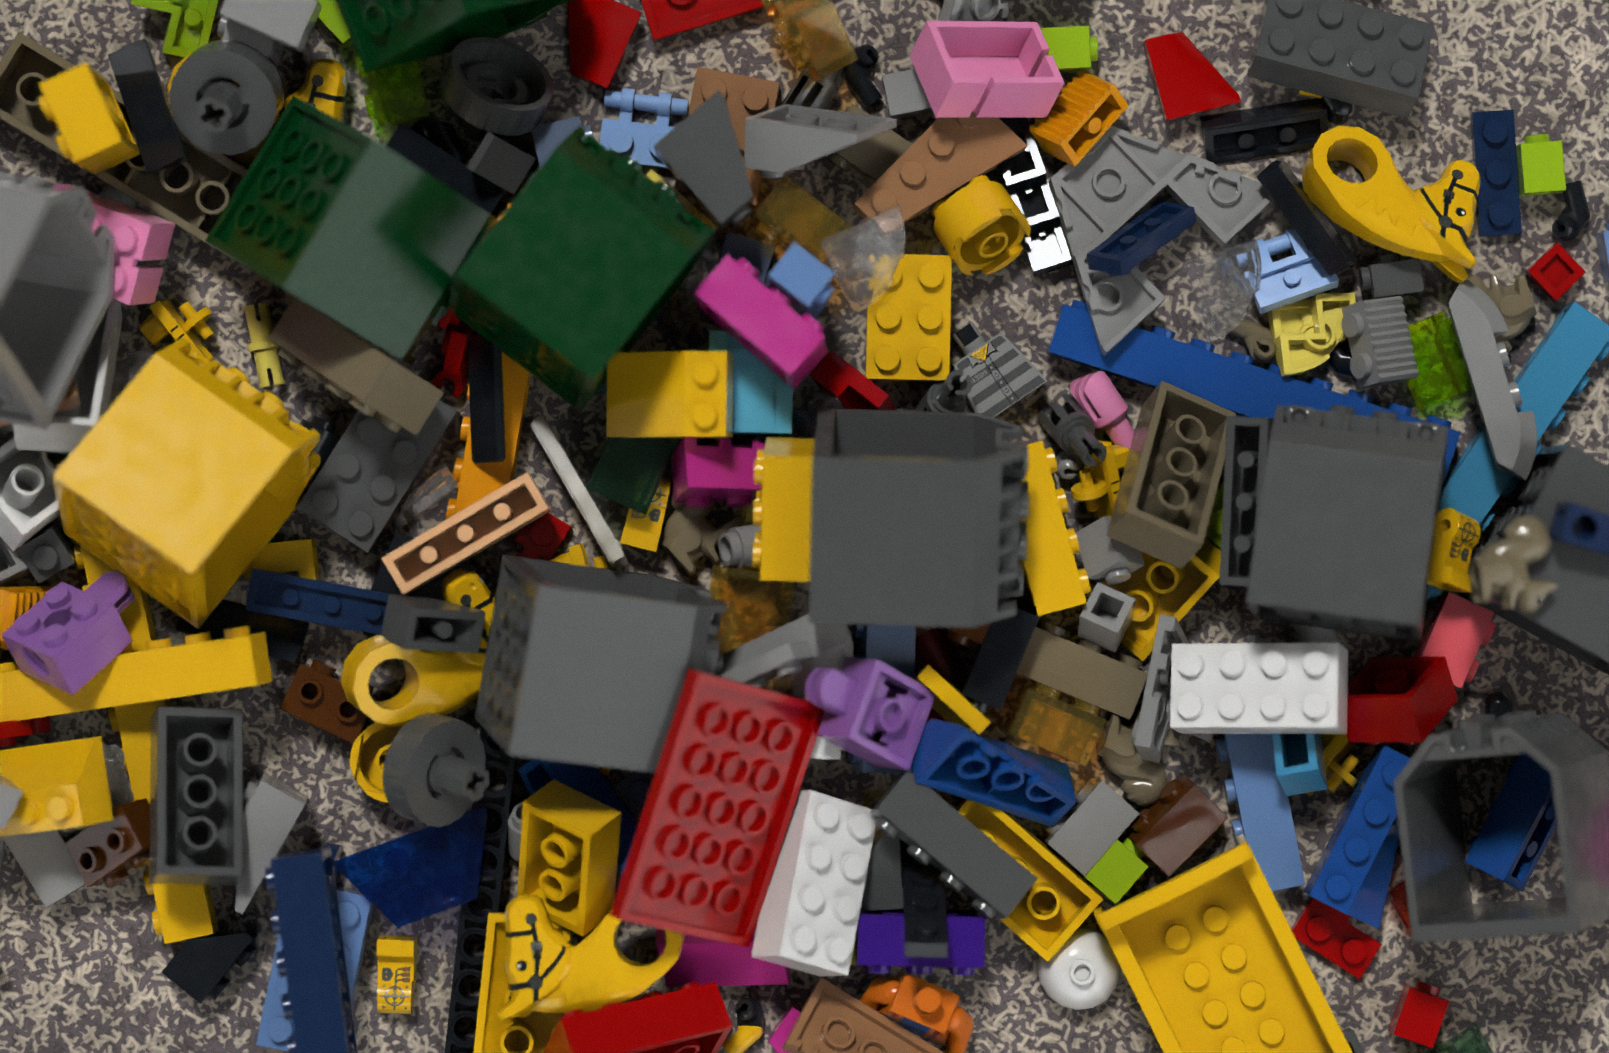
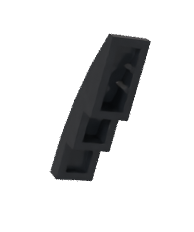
M999 118L1028 145L1024 151L1014 157H1010L997 165L1004 188L1026 217L1031 227L1029 238L1025 234L1022 243L1033 276L1036 277L1073 265L1060 223V215L1047 181V174L1035 139L1029 131L1030 125L1027 118Z

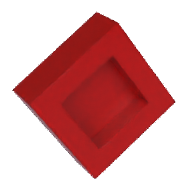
M1558 242L1554 243L1525 271L1553 302L1557 301L1586 273Z

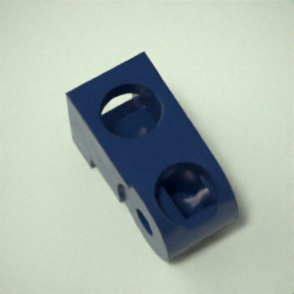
M1558 502L1549 531L1551 540L1609 555V515L1570 502Z

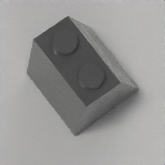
M718 90L656 143L654 149L660 160L722 230L728 224L732 229H735L752 214L750 205L753 203V193L725 98Z

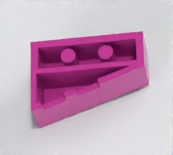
M684 437L671 453L674 503H686V508L688 509L708 508L711 506V502L727 501V507L731 508L751 506L752 500H756V491H762V484H754V463L757 457V449L764 450L766 440H754L752 444H732V439H717V445H697L696 437Z

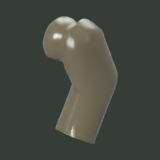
M1232 313L1224 332L1243 339L1250 355L1257 362L1268 363L1272 361L1275 357L1276 345L1273 342L1270 330L1265 326Z

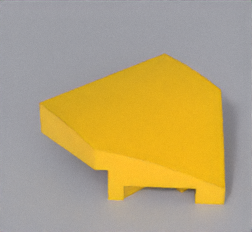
M926 664L918 673L917 682L936 694L932 708L947 722L962 725L971 732L975 730L979 735L991 723L984 714L929 664Z

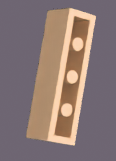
M526 472L382 557V560L402 594L409 595L552 510L531 474Z

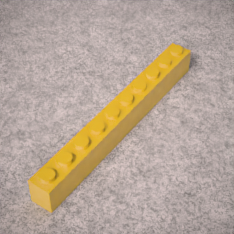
M79 544L74 545L77 566L79 569L85 568L88 585L83 586V591L104 573L115 571ZM126 578L135 600L119 615L133 640L130 643L132 644L133 652L147 650L146 641L157 640L148 595L144 590ZM170 699L115 706L108 710L113 732L119 731L123 747L117 749L119 766L122 773L128 772L131 788L126 789L127 803L147 798L150 804L151 716L157 707H171ZM150 863L148 864L149 870L143 871L144 884L147 894H154L157 911L152 912V921L156 935H163L164 944L210 935L219 931L209 884L150 883Z

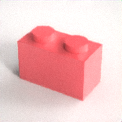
M1442 592L1414 657L1445 656L1454 687L1462 689L1464 682L1470 684L1477 672L1479 661L1475 657L1480 645L1486 646L1494 633L1496 623L1491 620L1495 612L1453 593Z

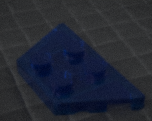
M486 806L464 813L461 818L455 820L452 824L442 827L429 826L333 861L334 868L344 875L397 928L477 899L488 811Z

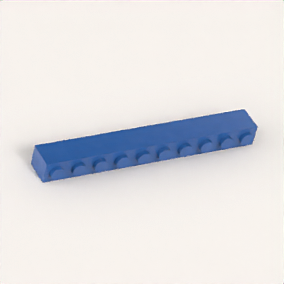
M1073 300L1071 306L1066 304L1061 306L1046 354L1098 371H1105L1108 374L1154 389L1161 381H1165L1232 411L1237 416L1274 418L1277 405L1286 406V410L1288 405H1298L1321 411H1329L1331 405L1354 408L1355 415L1372 417V411H1386L1398 414L1397 420L1440 424V426L1448 427V446L1443 479L1446 480L1460 436V432L1450 429L1452 422L1428 415L1427 420L1423 421L1411 417L1412 409L1389 402L1386 409L1371 404L1373 397L1368 394L1349 390L1346 396L1332 391L1334 384L1315 377H1309L1308 383L1292 378L1293 376L1282 377L1278 365L1270 364L1269 369L1266 370L1254 366V358L1248 355L1231 351L1229 357L1214 353L1215 345L1194 338H1191L1190 344L1174 340L1175 332L1153 325L1150 332L1136 327L1109 353L1103 356L1086 303Z

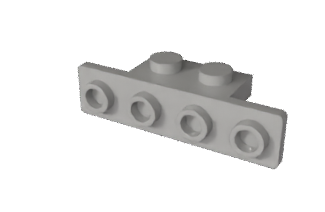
M809 614L723 654L722 669L718 676L765 688L768 686L766 681L778 677V679L785 678L802 670L800 665L850 643L852 637L847 624L809 623Z

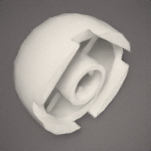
M1079 926L1048 962L1039 955L1037 963L1039 981L1047 995L1060 1006L1074 1010L1094 1008L1106 1001L1116 989L1121 972L1120 964L1107 938L1097 930Z

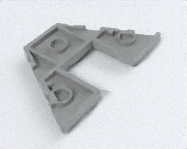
M1111 126L1075 168L1071 164H1066L1050 179L1049 186L1060 215V222L1103 356L1109 353L1158 308L1166 297L1137 267H1134L1129 274L1120 277H1112L1105 272L1089 269L1087 253L1118 232L1164 189L1179 204L1194 207L1196 222L1223 248L1274 201L1260 182L1241 176V172L1233 169L1227 171L1219 168L1215 163L1189 153L1183 155L1159 146V142L1148 138L1134 137L1128 131L1115 126Z

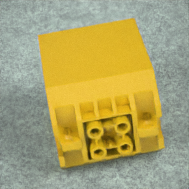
M183 338L152 356L52 476L64 534L115 571L121 572L125 578L199 629L296 510L321 464L320 455L315 452L310 455L320 442V433L314 429L309 431L296 422H289V412L284 409L283 402L269 391L261 393L251 386L249 378L237 368L230 367L227 369L216 360L210 361L198 352H194L188 357L187 355L191 352V344Z

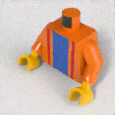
M901 973L888 978H875L859 999V1001L908 1031L946 1046V1050L943 1051L944 1053H965L973 1029V1018L961 1008L960 996L956 993L911 974Z

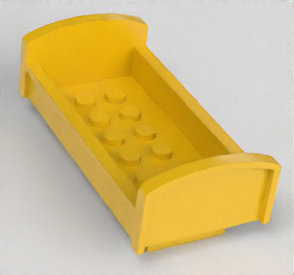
M1243 834L1236 837L1239 843L1238 846L1104 911L1101 904L1094 909V916L1104 932L1164 1053H1352Z

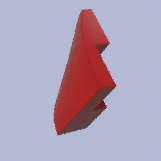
M575 0L574 2H569L570 74L603 90H609L623 61L625 51L642 16V12L614 0Z
M1183 32L1147 39L1143 42L1153 84L1155 83L1165 122L1241 103L1239 94Z
M832 350L809 374L818 387L842 409L896 411L892 399L886 392Z

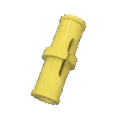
M269 302L258 303L260 321H257L254 304L243 307L251 343L247 345L249 353L254 354L259 389L271 387L268 370L272 372L275 386L286 384L277 350L281 346L268 338L273 331Z

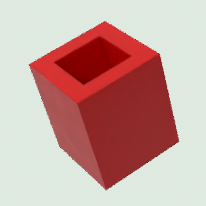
M1417 980L1415 987L1404 984L1388 1031L1393 1035L1433 1048L1449 1004L1447 999L1439 996L1441 988Z

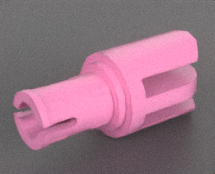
M1097 371L1075 378L1070 384V392L1078 405L1094 422L1095 429L1104 430L1114 445L1125 446L1130 450L1135 431L1125 417L1128 405L1106 372Z

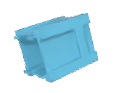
M710 331L709 351H728L734 354L733 435L779 436V438L792 436L793 389L726 331Z

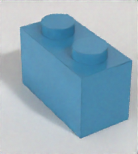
M1272 734L1276 775L1286 796L1328 789L1321 734Z

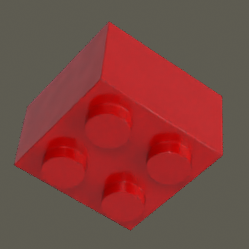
M1445 656L1371 657L1348 684L1346 734L1348 742H1366L1368 745H1378L1384 742H1403L1404 745L1422 743L1458 700Z

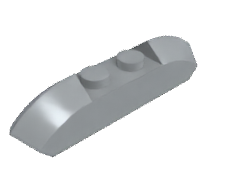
M1465 279L1458 285L1448 303L1449 316L1495 466L1511 476L1526 480L1534 462L1537 446V427L1534 412L1518 413L1516 407L1523 404L1516 381L1508 383L1504 367L1510 366L1509 356L1504 342L1496 343L1495 341L1496 337L1509 331L1502 314L1483 290Z

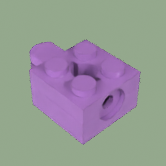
M121 572L104 573L85 591L61 581L56 587L50 589L29 611L18 617L15 623L1 635L22 672L74 695L133 642L119 614L135 600V597L128 586L125 576Z
M845 657L841 670L828 667L815 668L809 674L805 683L806 698L812 704L826 711L817 734L819 737L877 768L909 771L934 702L935 693L878 659Z

